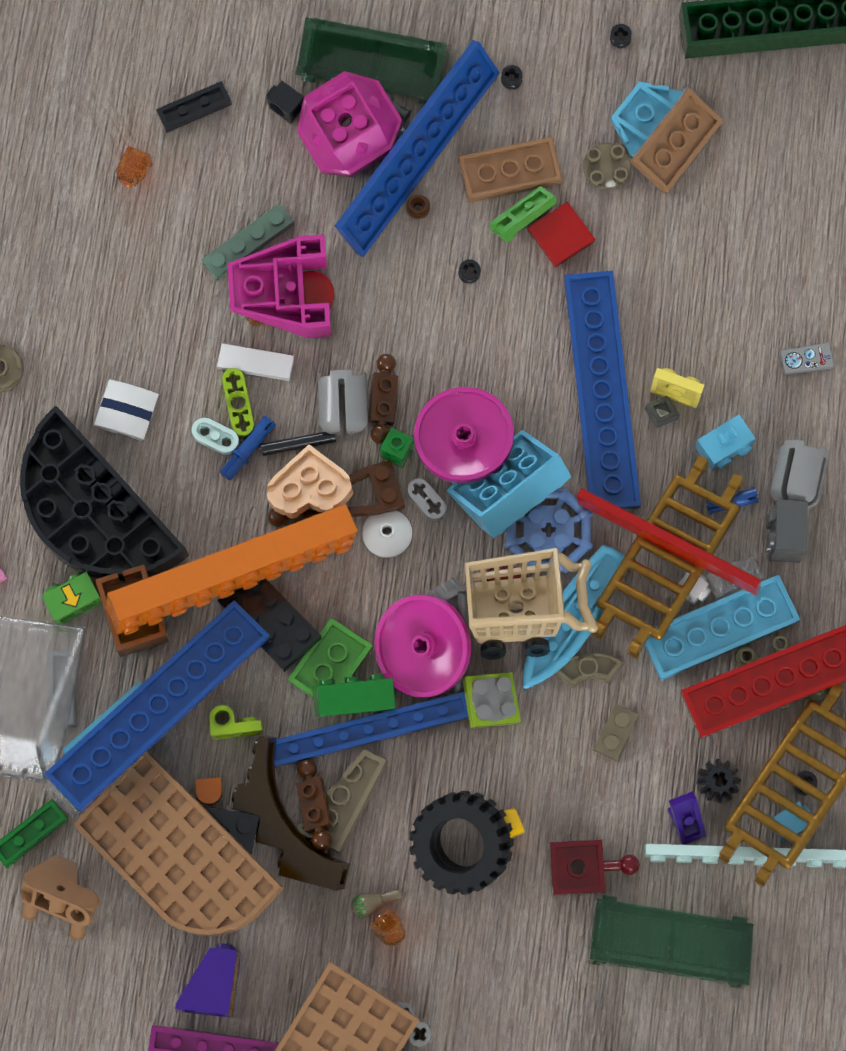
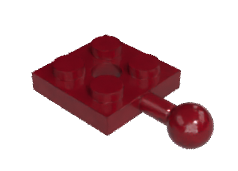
M602 840L550 842L553 896L605 893L604 871L621 870L625 875H634L640 868L638 858L631 854L623 856L621 860L604 861ZM579 860L583 862L585 871L582 874L576 875L572 873L570 864L573 861Z

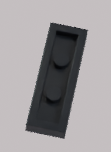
M222 81L162 106L156 109L166 133L224 109L232 105V102Z

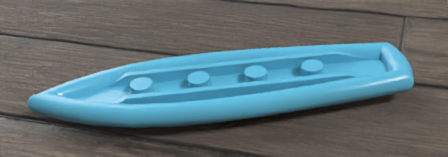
M602 545L589 559L591 567L586 587L588 606L595 622L599 620L604 612L597 607L596 602L625 556L619 550L608 545ZM577 573L562 592L564 611L571 613L580 622H584L578 609ZM564 622L561 624L556 636L544 637L550 643V652L541 657L526 655L523 670V688L528 689L539 684L559 671L579 651L591 633L589 631H576Z

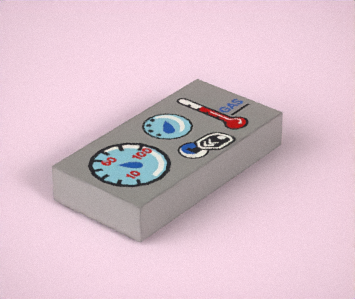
M829 343L781 350L779 353L784 376L832 369L834 367Z

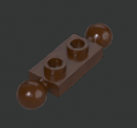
M390 354L379 356L376 365L381 373L374 372L372 375L368 422L376 423L370 435L371 439L377 444H383L390 431L386 425H393L395 423L398 376L390 374L396 367V360Z
M303 759L297 765V773L304 781L296 783L304 827L308 834L314 832L311 838L313 848L318 851H325L332 844L331 835L325 829L333 825L324 781L321 776L314 777L317 773L316 763L311 759Z

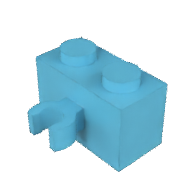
M737 415L699 438L695 448L701 456L708 459L707 464L711 471L717 467L721 470L727 467L735 456L740 455L742 457L752 451L756 438L741 416Z

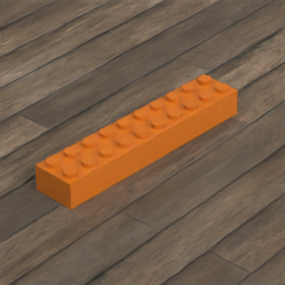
M344 504L111 591L107 595L106 608L117 635L123 632L125 635L139 630V626L148 623L149 626L160 623L165 616L171 614L173 617L185 613L189 607L195 605L197 608L203 607L211 602L210 599L218 596L220 599L229 597L234 594V590L243 587L244 590L256 586L257 582L263 579H267V581L274 580L280 577L284 571H298L304 567L305 563L311 561L319 563L325 560L329 554L335 552L337 555L350 550L358 530L347 505Z

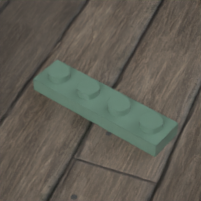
M278 204L202 258V263L213 277L219 280L228 273V263L256 253L294 225V221L282 206Z

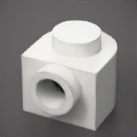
M687 572L678 584L683 586L690 573ZM702 574L686 599L694 606L699 600L703 602L712 591L708 588L707 580Z

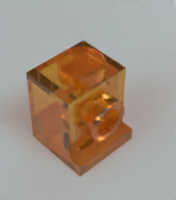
M128 146L116 168L119 181L127 187H136L139 180L142 181L144 179L147 167L151 168L153 165L150 154Z

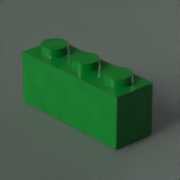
M384 674L369 675L370 680L360 681V676L344 678L345 683L335 684V679L319 680V686H312L315 717L396 709L393 678L385 679Z

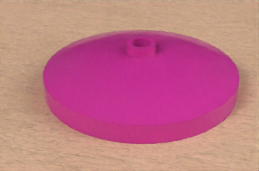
M473 387L448 389L434 396L420 411L414 427L416 451L424 466L435 476L453 483L481 481L496 473L507 461L514 442L511 416L498 398L484 390Z
M420 594L402 598L385 611L376 629L374 650L382 674L385 675V678H393V686L396 689L414 697H431L450 690L461 680L467 670L471 657V638L466 622L454 606L439 597Z

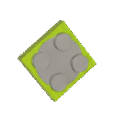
M512 672L466 676L462 678L471 728L510 725L521 722Z

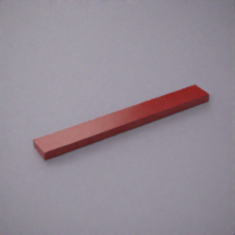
M580 489L578 492V505L754 595H757L761 589V580L748 572L585 489Z

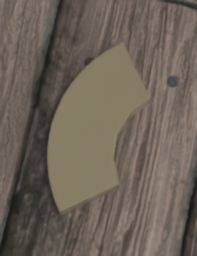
M585 653L573 656L554 675L571 688L588 679H598L609 684L624 662L605 653Z

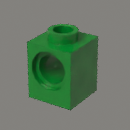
M391 428L380 447V456L386 460H391L393 464L403 468L414 448V438Z

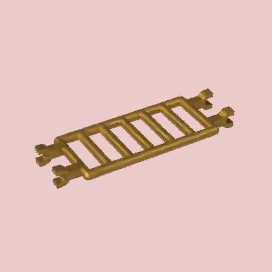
M699 455L686 478L678 474L673 477L647 521L713 555L740 511L739 506L732 501L743 486V477L734 473L723 495L719 496L697 484L708 468V459ZM679 486L728 511L722 522L719 523L673 499L672 497ZM666 507L714 531L715 533L710 542L707 544L661 520L660 517ZM637 535L596 602L597 607L604 612L596 622L598 630L592 635L602 640L614 617L639 630L635 639L627 648V651H629L628 655L637 660L650 636L656 640H661L704 569ZM643 548L690 573L683 586L635 561L634 559L640 549ZM631 569L677 594L671 606L669 607L621 581L627 570ZM618 590L664 615L658 627L655 628L608 602L614 591Z
M841 684L833 686L821 704L814 700L807 702L724 824V829L732 834V836L720 851L718 859L728 864L742 841L768 857L754 880L761 887H764L778 864L786 869L793 866L846 786V767L840 774L792 744L799 732L846 760L845 747L806 724L814 712L846 732V720L831 711L843 694L844 686ZM786 752L834 781L835 784L829 793H824L778 764ZM772 772L821 802L814 815L765 785ZM757 794H762L808 823L800 835L796 834L752 806L751 803ZM744 813L793 843L794 845L788 854L784 856L737 826Z

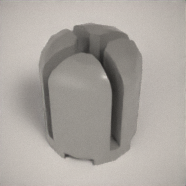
M352 370L330 371V376L320 377V373H318L319 424L323 431L329 434L341 435L340 387H345L347 435L357 434L366 428L368 424L366 372L363 371V376L352 375Z
M785 440V444L783 446L780 444L770 489L771 497L775 501H808V509L815 507L820 500L830 454L829 451L823 446H820L819 450L805 446V441Z

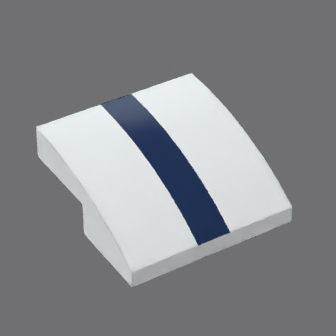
M109 379L93 426L114 434L121 433L142 441L144 440L159 394Z

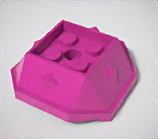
M344 71L304 96L297 133L322 174L354 177L387 156L396 144L404 122L378 80ZM346 119H352L349 126H342Z

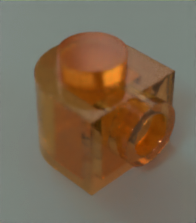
M390 908L378 915L370 925L375 936L388 946L400 944L406 936V930L399 916Z

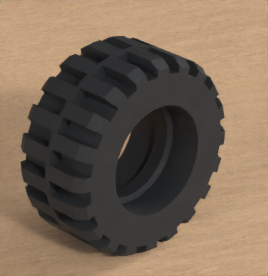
M469 791L446 794L427 805L413 823L415 830L410 832L409 839L413 841V846L409 847L410 854L416 855L417 859L413 864L416 870L421 867L424 872L421 877L426 882L432 880L434 882L433 887L439 891L445 888L446 893L453 895L458 892L461 895L470 894L473 891L478 892L503 874L507 868L506 864L511 861L513 853L510 851V848L514 846V838L510 837L509 834L513 830L511 823L506 824L504 817L507 815L503 809L498 811L495 808L497 803L492 799L488 801L483 799V794H470ZM464 819L473 824L480 832L483 839V854L476 864L471 866L458 865L451 861L444 853L441 846V831L443 826L450 820Z

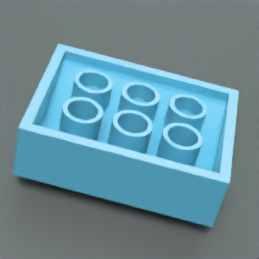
M522 430L514 436L511 453L507 461L496 473L478 482L454 483L446 491L483 531L492 538H495L505 532L518 519L524 517L533 507L543 502L548 495L562 487L571 478V475L560 455Z

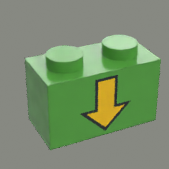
M87 572L73 574L66 583L52 585L45 590L46 593L41 595L58 627L103 604Z

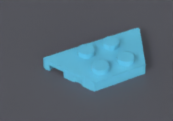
M639 82L611 116V123L631 159L684 91L671 90L669 86H654L651 83Z

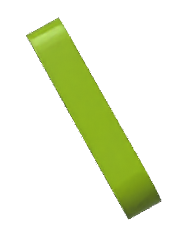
M230 368L222 376L232 429L236 432L238 438L246 439L255 428L246 382L241 370ZM235 375L236 379H240L237 380L238 391H233L232 383L227 382L231 380L230 376ZM235 398H243L246 401L245 406L241 409L233 408L231 403ZM241 415L244 416L245 424L250 425L246 427L247 431L242 432L241 428H237L240 426L239 416Z

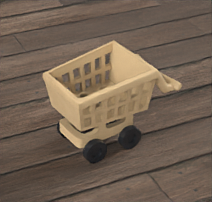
M558 548L465 563L469 627L476 641L482 644L480 647L481 657L488 660L500 659L506 654V646L502 642L527 641L524 644L526 655L531 657L545 656L550 652V643L544 637L556 636L561 624L564 622L576 631L596 632L598 626L588 606L586 587L591 561L584 559L581 563H574L566 555L558 552ZM550 558L548 564H541L542 559ZM536 561L534 566H527V562ZM522 563L521 567L513 568V564ZM508 565V569L499 570L500 566ZM560 565L567 571L578 572L576 579L578 609L584 622H580L571 613L564 611ZM494 568V571L485 572V569ZM480 570V573L472 574L471 572ZM547 571L546 576H539L540 572ZM534 573V576L526 577V574ZM521 574V578L513 579V575ZM508 576L507 580H500V577ZM495 578V581H487V579ZM476 580H482V582L474 583ZM516 609H523L522 612L517 614L512 613L510 611Z

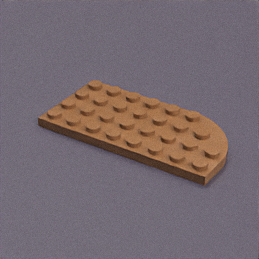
M148 751L102 792L73 824L167 923L191 934L216 936L239 930L258 918L284 889Z
M329 962L275 1051H401L420 1018L339 966Z

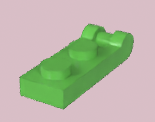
M542 186L538 187L495 218L490 224V230L499 235L505 242L512 241L515 233L557 204L555 196Z

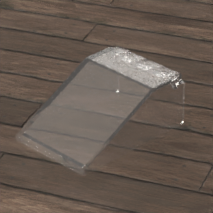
M0 616V770H2V777L23 780L25 774H27V781L45 783L47 778L44 776V773L59 760L66 738L86 634L85 627Z

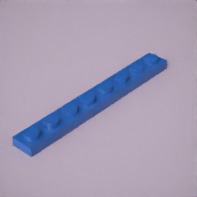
M461 692L277 739L274 755L275 768L300 762L303 759H311L468 719L465 693Z

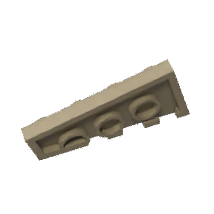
M363 750L342 774V778L335 786H332L326 792L333 825L325 829L332 838V844L329 849L339 854L342 853L388 764L387 760ZM304 822L299 823L297 828L300 833L311 839L314 832L308 834L305 831Z

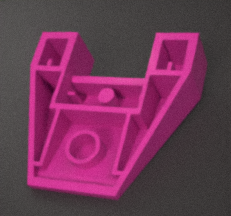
M325 234L299 236L228 263L230 311L305 338L332 337L329 303L305 304L303 270L327 269Z

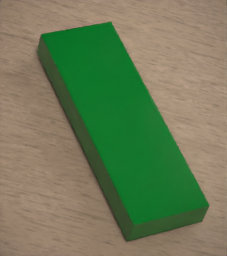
M53 799L0 840V861L7 869L69 820Z

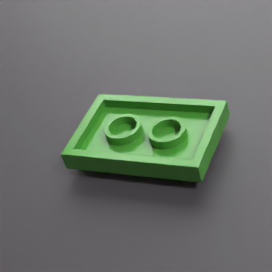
M330 618L320 632L322 639L306 652L288 678V682L312 698V686H319V680L335 679V684L345 683L344 678L353 677L373 648L372 644L333 618Z

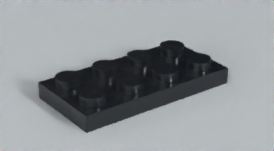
M267 579L258 581V584L250 589L244 590L242 587L234 590V594L229 597L219 598L217 601L224 609L235 600L270 635V638L261 648L284 672L322 639L321 635Z

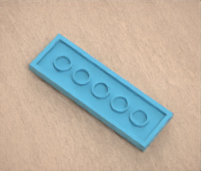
M777 575L762 581L761 589L757 595L743 589L675 618L661 640H656L650 636L644 646L660 681L794 625L800 622V618L780 576Z

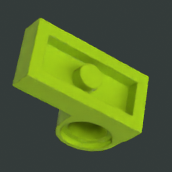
M218 705L210 713V735L213 740L264 735L262 721L256 720V717L242 718L241 722L236 723L233 711L226 705ZM220 714H228L230 719L226 724L220 725L216 722Z

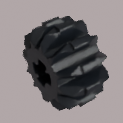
M716 759L715 767L708 761L705 764L707 770H699L698 773L704 778L697 779L696 783L698 785H705L699 792L704 794L708 791L710 793L707 797L708 801H711L715 795L717 803L721 804L723 796L730 801L733 798L731 792L736 794L739 792V788L734 784H739L741 778L733 777L738 772L737 768L731 771L728 770L731 762L727 761L724 767H722L721 760ZM721 776L723 784L718 787L715 785V779Z

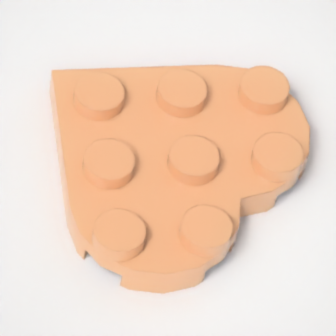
M308 444L270 480L267 498L274 511L294 519L309 508L323 513L346 504L353 495V488L348 474L342 468Z

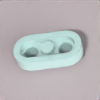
M200 418L194 422L192 434L198 443L223 455H231L232 451L237 450L239 447V439L235 431L209 418ZM204 429L210 431L206 436L201 435V431ZM225 440L231 441L230 446L226 447L222 444Z

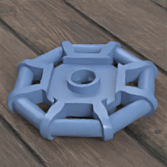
M568 488L556 489L545 499H558L557 505L537 504L527 517L518 519L506 529L505 549L509 550L513 555L526 552L521 546L526 544L533 549V552L558 548V552L563 553L572 544L577 548L568 558L576 563L585 553L593 548L591 543V517L593 513L578 505L577 499L568 491ZM564 502L578 515L574 517L569 516L568 512L562 509ZM516 523L523 524V537L516 538ZM581 523V539L574 537L575 524ZM546 525H551L556 530V532H552L551 537H547L546 533L541 531L542 528H546ZM536 561L527 562V566H534ZM560 565V572L564 574L569 572Z

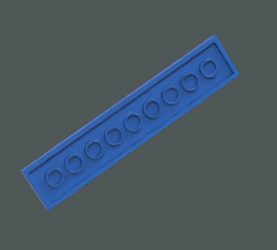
M472 40L335 224V228L357 255L361 257L366 255L500 72L480 42Z
M613 271L564 275L588 491L624 510L640 508L641 501Z
M234 600L44 773V776L81 813L270 638V635Z

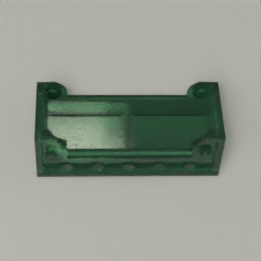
M306 17L296 75L302 76V81L315 83L316 79L331 80L346 71L378 80L385 92L418 98V103L425 105L444 79L451 44Z
M602 895V899H596L587 964L600 966V964L608 963V966L657 972L717 982L722 985L727 982L730 987L739 989L749 985L754 924L747 923V918L732 916V920L629 904L617 902L618 897Z

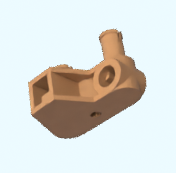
M54 855L28 870L24 875L20 893L21 900L24 902L21 916L26 920H35L39 909L70 922L71 927L68 933L70 938L82 940L86 934L87 925L93 922L95 912L100 905V899L95 892L77 885V863Z

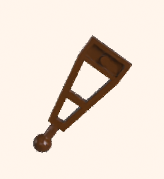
M391 460L367 466L348 475L351 485L370 477L378 504L348 507L352 517L379 515L405 508ZM273 508L268 513V521L274 527H281L288 519H291L287 515L274 511ZM308 509L299 516L303 515L304 519H307L322 512L310 511Z

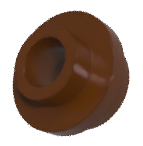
M422 195L412 196L406 203V211L412 218H424L430 211V202ZM416 205L423 207L420 211L414 209Z

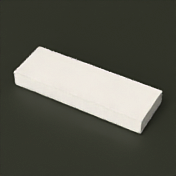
M222 343L217 369L228 370L230 368H237L244 374L290 381L295 358L293 355Z

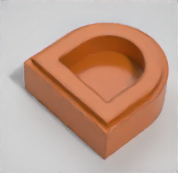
M221 777L195 779L196 795L203 804L213 805L221 799Z

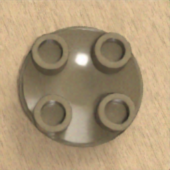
M598 144L587 151L583 161L584 175L597 188L607 190L617 188L630 175V158L624 147L620 144Z

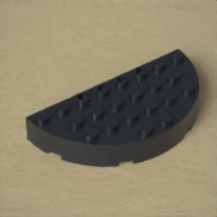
M57 406L52 408L38 424L30 443L27 444L20 471L21 498L27 517L47 549L64 564L78 572H87L90 577L98 579L117 573L120 581H125L122 571L144 565L148 577H152L171 569L189 557L186 548L64 413ZM141 571L136 572L139 578L143 577Z

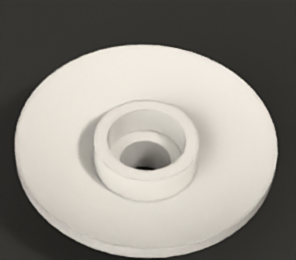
M399 511L371 515L363 526V541L367 549L376 556L383 558L396 557L402 554L410 545L412 527L406 516ZM389 527L392 532L389 535H385L382 530Z

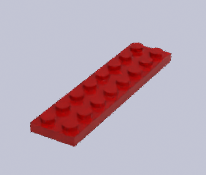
M846 625L682 689L680 691L700 739L845 682Z

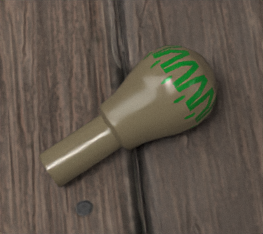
M396 889L383 894H359L352 900V911L358 917H367L383 907L384 904L401 899L400 891Z

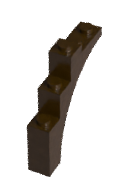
M259 735V738L256 739L253 745L252 752L255 754L253 764L249 766L247 771L249 782L238 784L233 790L231 798L233 802L232 809L261 817L258 821L255 842L284 850L280 854L277 864L278 868H280L279 876L335 891L343 890L350 863L314 849L311 842L300 833L290 819L280 798L275 779L274 755L277 737Z

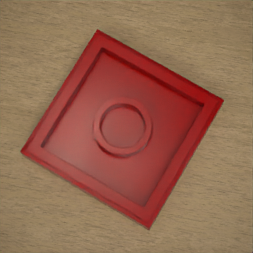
M568 202L530 225L527 230L555 268L595 242L594 236Z

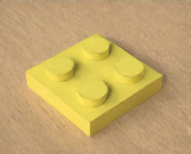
M657 368L650 392L662 397L668 396L673 401L697 409L705 385L701 384L694 377L688 376L685 378L679 376L672 369Z

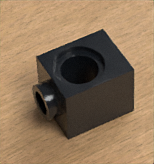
M281 81L277 86L275 85L269 90L267 94L268 107L291 124L301 113L304 96L291 86Z

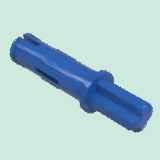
M263 416L239 448L232 451L233 455L220 470L224 478L232 480L242 466L249 463L248 459L271 430L275 428L276 424L273 421L270 422L271 419L269 417Z

